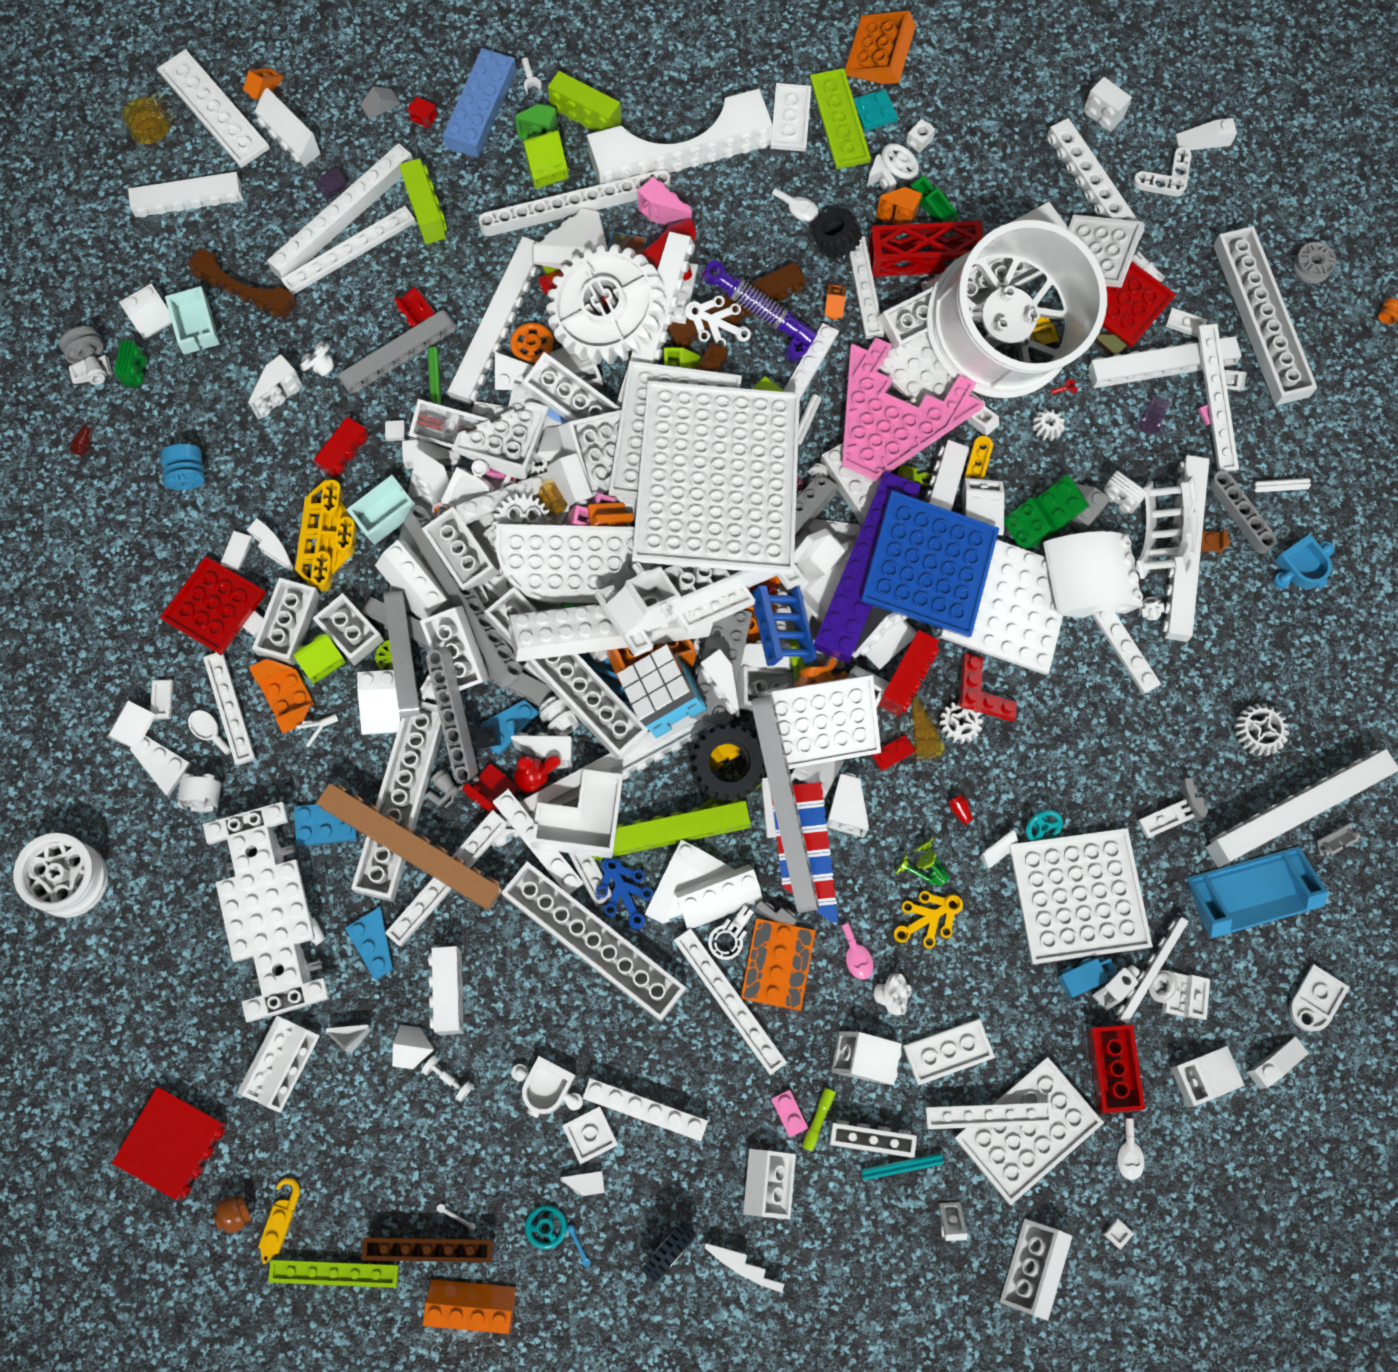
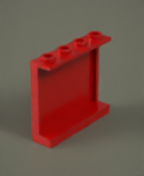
M157 1087L112 1161V1164L175 1200H182L189 1195L192 1189L190 1185L194 1178L197 1179L202 1173L203 1167L201 1166L204 1161L208 1160L213 1154L215 1142L224 1135L226 1123L220 1122L171 1094L170 1091Z

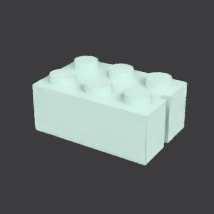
M201 286L165 296L177 343L183 354L198 351L200 346L205 349L220 344L208 299Z
M391 475L346 510L375 545L403 524L411 508L416 504L394 476Z

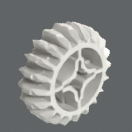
M1255 704L1253 707L1248 706L1246 710H1243L1240 713L1241 716L1236 718L1238 723L1234 725V728L1239 730L1235 732V736L1241 737L1238 743L1243 742L1245 744L1243 749L1249 747V754L1256 751L1257 756L1262 755V753L1268 756L1270 752L1275 754L1277 749H1282L1284 746L1282 743L1285 744L1288 740L1285 736L1289 735V731L1285 729L1289 727V724L1283 723L1286 717L1279 716L1281 711L1278 710L1275 713L1274 706L1268 709L1266 704L1261 705V707L1259 704ZM1254 716L1264 717L1261 721L1250 719ZM1263 738L1273 740L1272 743L1268 744L1260 743Z

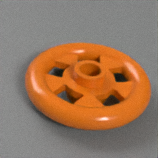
M534 322L519 326L513 332L510 339L512 353L517 359L525 363H536L543 352L550 355L554 347V338L551 331L544 325ZM529 330H537V335L529 334ZM520 335L525 337L523 343L518 342ZM546 337L547 343L541 344L540 338ZM522 348H525V350L529 352L525 355L521 352ZM542 350V353L535 355V351Z

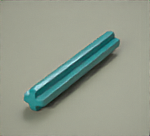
M938 1153L864 1168L861 1170L863 1180H869L942 1165L944 1160L942 1154Z

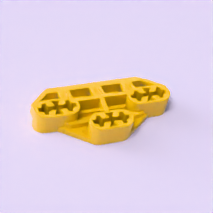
M324 480L305 497L295 571L309 586L321 592L331 588L333 575L354 554L356 549L358 529L342 504L344 494L336 480ZM322 490L321 503H318L315 495ZM313 514H320L317 528H315L316 518L312 517ZM309 539H316L314 553H311L312 542H309ZM306 564H312L310 579L306 576L309 572V567H305Z

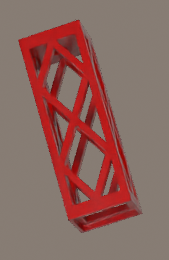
M982 221L872 226L868 246L873 277L926 275L944 272L950 265L942 263L943 261L952 258L958 259L970 252L984 238ZM950 230L958 233L948 238L941 237ZM901 233L911 236L902 240L893 239ZM924 246L935 247L928 252L918 251ZM882 248L887 249V251L882 253ZM903 261L911 262L903 268L895 265Z

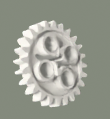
M521 493L519 497L517 494H513L512 498L510 496L505 497L506 502L500 501L501 507L494 508L498 513L491 515L496 520L490 522L491 525L495 526V529L491 530V532L496 533V524L521 522L522 524L551 525L548 524V521L552 517L546 516L549 510H543L545 503L538 504L539 498H535L532 501V495L526 497L525 493ZM511 509L516 513L514 520L509 515ZM529 511L534 513L533 521L528 518Z

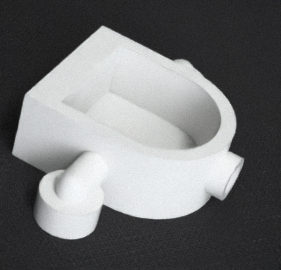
M477 460L472 464V472L464 467H456L441 502L456 508L461 503L494 492L493 485L482 477V475L488 472V464L483 460Z
M538 1056L530 1073L528 1068L522 1064H517L513 1067L512 1077L516 1081L526 1080L522 1089V1097L528 1107L526 1113L538 1118L539 1114L555 1112L564 1101L571 1110H579L582 1107L583 1098L579 1094H568L577 1077L576 1075Z

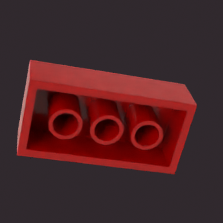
M921 630L917 631L887 686L879 707L898 717L902 712L906 713L913 699L911 695L915 697L922 683L921 680H924L940 649L937 645L940 640Z
M1133 1025L1088 1029L1087 1037L1098 1114L1145 1110Z

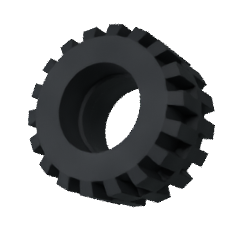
M834 208L833 211L830 209L827 213L821 214V217L816 219V224H813L812 235L822 255H825L827 258L836 259L839 257L840 259L844 255H850L851 251L854 252L856 246L860 244L859 240L862 239V232L851 211H846L844 208H841V210Z

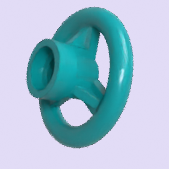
M1043 810L1033 815L1026 826L1027 838L1031 842L1056 838L1063 826L1061 815L1054 810ZM1046 816H1053L1057 821H1049ZM1033 826H1034L1035 829H1036V835H1035V836H1033V834H1032V827H1033ZM1055 828V830L1050 835L1042 838L1045 832H1047L1049 829Z
M549 1205L535 1208L528 1215L525 1222L527 1239L532 1245L540 1249H551L558 1246L563 1241L567 1232L565 1216L559 1209ZM549 1212L546 1219H541L537 1225H531L533 1219L538 1214ZM555 1215L561 1224L560 1233L557 1238L553 1233L554 1225L552 1222ZM544 1223H547L549 1225V1230L547 1232L542 1230V1225ZM537 1231L541 1236H548L551 1242L543 1243L538 1241L532 1232Z

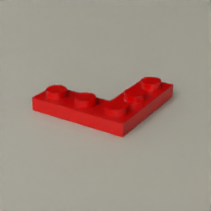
M965 653L962 656L959 706L1013 722L1016 719L1017 702L982 692L983 658Z

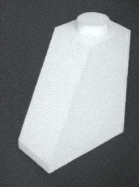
M577 453L559 458L546 467L568 506L588 504L587 500L593 496Z

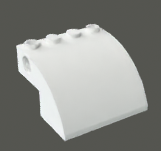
M1106 531L1085 532L1043 542L1058 615L1085 618L1099 611L1126 614L1143 607V595L1139 588V577L1136 573L1135 558L1132 555L1131 540L1128 534Z

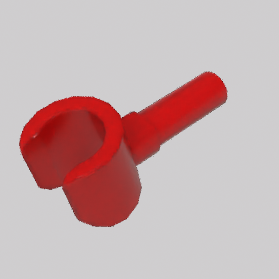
M1069 379L1064 386L1050 390L1051 394L1066 390L1070 393H1076L1078 388L1076 386L1071 387L1076 382Z

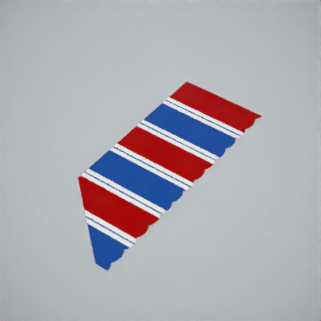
M822 782L793 785L819 902V910L815 911L831 923L839 922L837 918L838 910L836 908L835 889L833 888L831 852L828 848L826 811L823 807ZM772 800L782 887L793 894Z

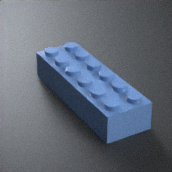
M481 48L444 131L445 148L479 158L517 71L515 58Z

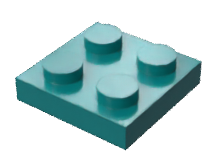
M886 89L853 98L864 132L898 121V116Z

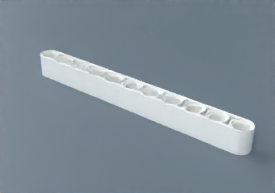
M658 170L485 212L479 216L480 230L485 236H493L575 216L581 208L595 211L638 200L637 190L652 177L657 181H664L663 184L669 190L670 175L665 170Z

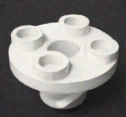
M320 341L314 347L315 351L311 355L307 353L302 357L300 368L302 371H306L313 367L315 373L325 376L332 371L334 363L332 358L325 354L329 350L330 345Z
M893 973L888 977L886 984L876 985L874 998L877 1003L885 1005L888 1012L892 1015H904L906 1013L907 1000L911 996V986L907 985L902 974Z

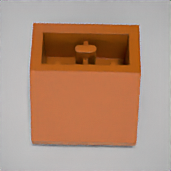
M903 187L882 194L876 217L884 222H890L895 225L913 224L918 213L922 193Z

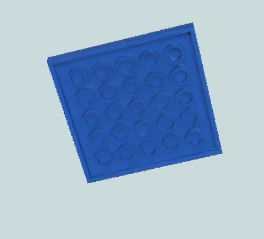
M895 491L889 492L860 602L967 638L972 637L999 528Z

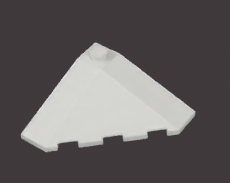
M581 208L574 217H569L560 225L561 227L557 230H552L544 237V240L532 246V263L560 269L563 264L571 267L573 265L571 257L577 255L580 259L584 258V249L590 248L593 254L597 252L598 245L604 244L607 249L599 212Z
M529 402L524 404V409L517 412L513 409L500 415L501 419L492 423L490 420L476 425V430L467 434L465 430L459 432L452 451L474 461L483 460L488 464L489 468L507 476L526 480L535 457L549 406Z
M622 410L570 421L558 426L567 454L577 453L592 496H595L597 493L604 494L608 490L603 481L612 474Z
M681 840L645 915L662 924L670 922L671 918L682 915L674 894L675 892L735 869L701 849Z

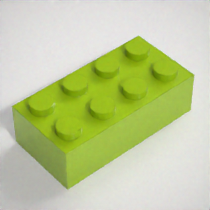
M558 71L548 85L550 106L556 108V113H561L567 116L568 119L577 121L585 128L596 132L621 125V105L619 101L561 71Z
M420 158L399 164L404 185L425 245L445 239L444 231H447L442 210H440L437 196L434 193L432 181L428 176L426 164L422 165Z

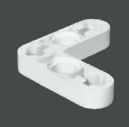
M1180 147L1176 150L1173 156L1170 176L1140 171L1133 180L1134 187L1148 192L1175 197L1181 196L1187 187L1191 160L1190 150L1186 147ZM1180 154H1182L1183 157H1184L1183 162H1180V160H1181V155H1180ZM1175 169H1182L1184 174H1177ZM1162 181L1164 186L1158 187L1155 182Z

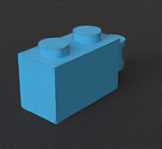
M1089 957L1079 962L1080 967L1074 969L1073 966L1061 970L1062 975L1057 978L1069 1000L1109 981L1107 976L1117 972V969L1111 958L1100 963L1098 958L1092 961ZM1104 964L1108 970L1107 973H1105V971L1102 968V965Z

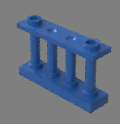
M759 586L751 593L755 599L753 607L767 666H774L783 657H802L804 666L809 665L817 656L800 586H796L787 595H769L767 586ZM771 603H789L791 613H774ZM775 621H793L795 631H778ZM779 639H798L800 649H782Z

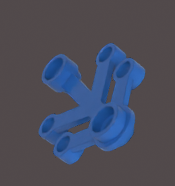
M616 857L605 858L601 865L604 876L600 886L596 889V896L600 899H604L607 896V887L611 878L615 883V887L609 903L604 908V914L607 917L615 915L617 911L616 905L621 896L630 915L628 919L629 927L633 930H640L645 923V918L637 912L629 893L641 897L644 901H649L653 896V891L650 888L642 889L626 883L620 875L632 878L634 882L640 883L644 879V872L642 870L634 871L621 866L620 860ZM613 863L615 865V868L610 869L608 867V864ZM635 874H641L642 878L636 879ZM598 890H605V895H600ZM648 891L650 897H645L643 892ZM612 907L614 912L608 913L607 908ZM635 917H638L641 920L639 924H636L633 921Z

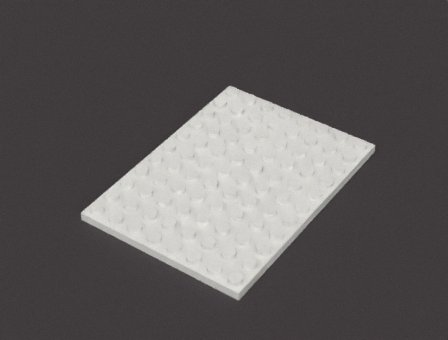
M658 381L647 382L632 562L793 575L800 393Z

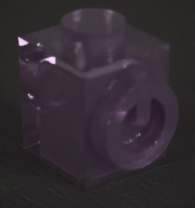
M336 168L319 176L316 186L327 200L344 192L347 180Z

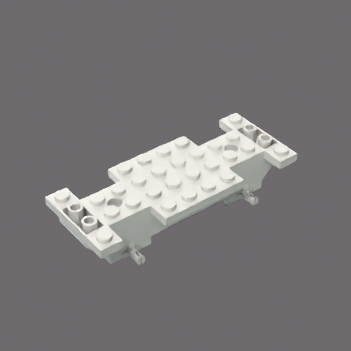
M795 561L793 575L661 564L644 571L640 563L637 562V564L635 563L632 566L637 575L627 580L625 586L619 592L614 585L596 591L595 597L634 657L652 650L653 644L645 634L650 630L677 619L686 634L754 605L755 599L747 589L749 587L778 576L785 588L789 590L804 583L805 578L795 566Z
M283 802L203 824L207 844L210 845L228 840L232 862L226 863V868L228 872L234 870L235 877L216 882L229 947L233 962L254 958L258 978L251 980L253 988L260 986L262 996L242 1001L245 1020L248 1023L329 999L324 978L310 982V971L322 969L320 960L308 964L303 949L300 946V943L314 940L315 935L298 861L295 859L283 863L284 855L295 853L294 846L292 844L281 848L277 835L272 828L288 823ZM257 848V854L254 857H249L250 851ZM283 965L284 972L277 976V967Z

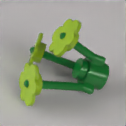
M934 838L922 842L921 845L914 849L915 852L919 850L922 852L927 851L925 855L920 856L916 866L922 869L931 867L930 877L908 866L907 854L902 856L894 871L897 874L906 869L926 880L931 886L936 884L938 887L943 886L950 878L946 869L936 858L937 854L930 849Z

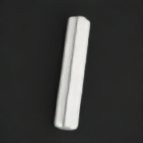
M813 394L799 423L798 445L802 444L821 402L819 395Z
M1309 478L1256 481L1253 487L1255 492L1309 489L1311 483Z

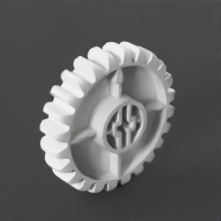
M604 244L598 245L597 252L594 254L590 248H586L583 252L584 258L580 259L577 255H573L571 257L573 265L569 267L563 264L560 268L564 274L563 277L556 276L553 278L552 282L557 289L548 291L547 296L552 301L546 306V311L551 316L548 323L555 331L554 337L558 342L563 344L568 353H575L579 360L585 361L589 358L593 364L599 365L604 358L610 365L614 364L616 356L619 355L624 362L629 358L628 351L632 350L638 355L641 353L639 345L641 342L647 345L652 342L651 337L648 335L650 332H659L660 326L656 320H661L665 317V312L661 308V306L666 304V297L662 293L664 284L658 277L655 267L649 264L644 255H636L632 248L628 247L622 251L619 245L613 244L608 251ZM602 296L606 297V301L611 310L609 314L607 313V309L601 299Z

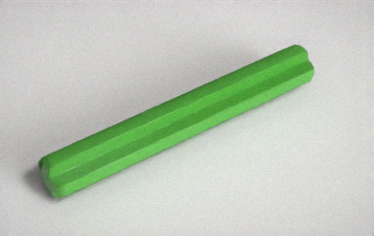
M429 347L427 350L430 402L441 405L437 347Z

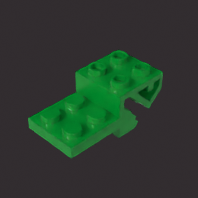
M1066 475L1039 497L1030 498L1004 518V524L1021 549L1029 550L1039 545L1045 536L1051 538L1060 532L1066 524L1088 509L1090 504L1072 477Z

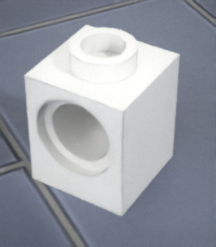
M921 119L908 133L906 143L921 153L933 140L935 128L930 123Z

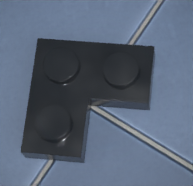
M477 710L465 711L473 750L501 745L498 725L480 728Z

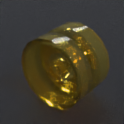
M142 97L135 99L127 104L122 111V118L133 140L137 143H154L166 136L169 131V122L159 102L154 98Z

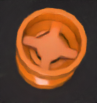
M1388 298L1382 305L1383 309L1380 311L1378 319L1385 324H1394L1398 319V300Z

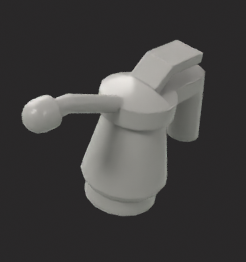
M442 769L432 777V781L446 795L440 798L432 791H429L425 796L439 807L451 798V801L444 806L448 808L455 802V797L459 790H462L463 786H455L449 773ZM474 777L473 781L468 784L472 786L473 784L478 783L479 778Z

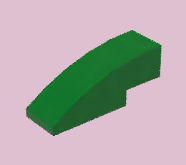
M924 175L909 187V189L922 193L920 206L939 223L953 222L960 216L939 188L934 189Z

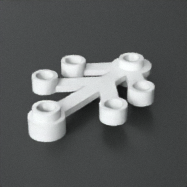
M715 296L713 300L703 304L690 302L686 305L685 315L688 319L694 321L698 332V339L702 342L708 341L710 334L704 330L701 319L708 322L714 343L717 344L721 340L723 347H726V341L721 337L718 327L735 334V338L740 342L747 341L751 336L750 330L747 327L738 328L721 320L731 314H739L741 311L739 304H731L728 308L713 314H708L704 311L714 306H723L724 298L722 296ZM717 298H719V299L721 300V304H720V305H717V304H716V299H717ZM733 306L737 307L736 313L732 311ZM694 307L697 309V314L695 315L692 313ZM743 330L746 332V337L744 338L741 336ZM703 332L706 333V339L704 340L701 338Z

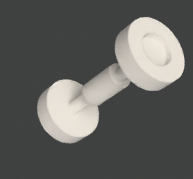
M433 1055L424 1065L421 1072L427 1076L432 1070L440 1075L439 1078L449 1086L453 1085L460 1090L456 1099L462 1102L473 1088V1084L468 1081L461 1087L455 1082L456 1079L447 1072H442L435 1067L439 1058Z

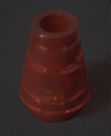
M82 426L71 440L69 449L72 453L82 456L88 452L92 433L90 428Z

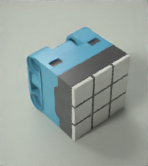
M668 645L661 647L617 673L638 720L655 738L672 730L671 725L688 715L693 718L708 709L690 670Z

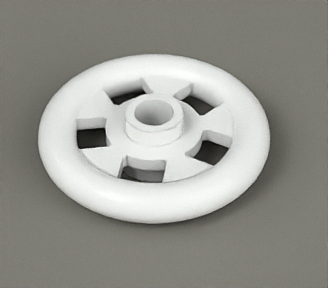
M895 143L888 144L883 148V163L892 174L907 180L917 176L919 171L918 162L907 148Z

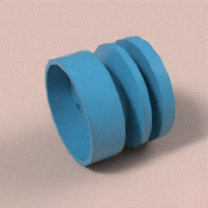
M176 444L168 446L161 451L160 458L161 466L164 468L162 475L164 476L163 484L165 487L174 490H189L204 484V470L201 466L203 462L202 453L199 447L190 444Z

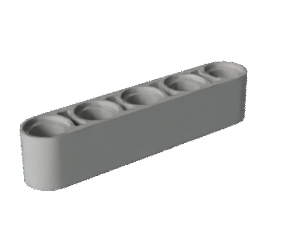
M1218 471L1209 483L1210 489L1258 553H1267L1276 544L1277 538L1233 477L1227 471ZM1251 525H1254L1257 530L1253 529ZM1262 540H1265L1268 545H1265Z

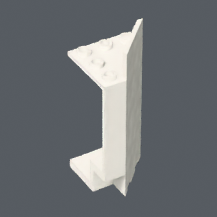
M826 528L808 535L794 552L795 566L805 578L804 583L798 585L803 595L804 606L821 624L854 547L851 541L841 544ZM873 606L853 657L866 655L880 670L913 641L917 632L905 621L908 617Z

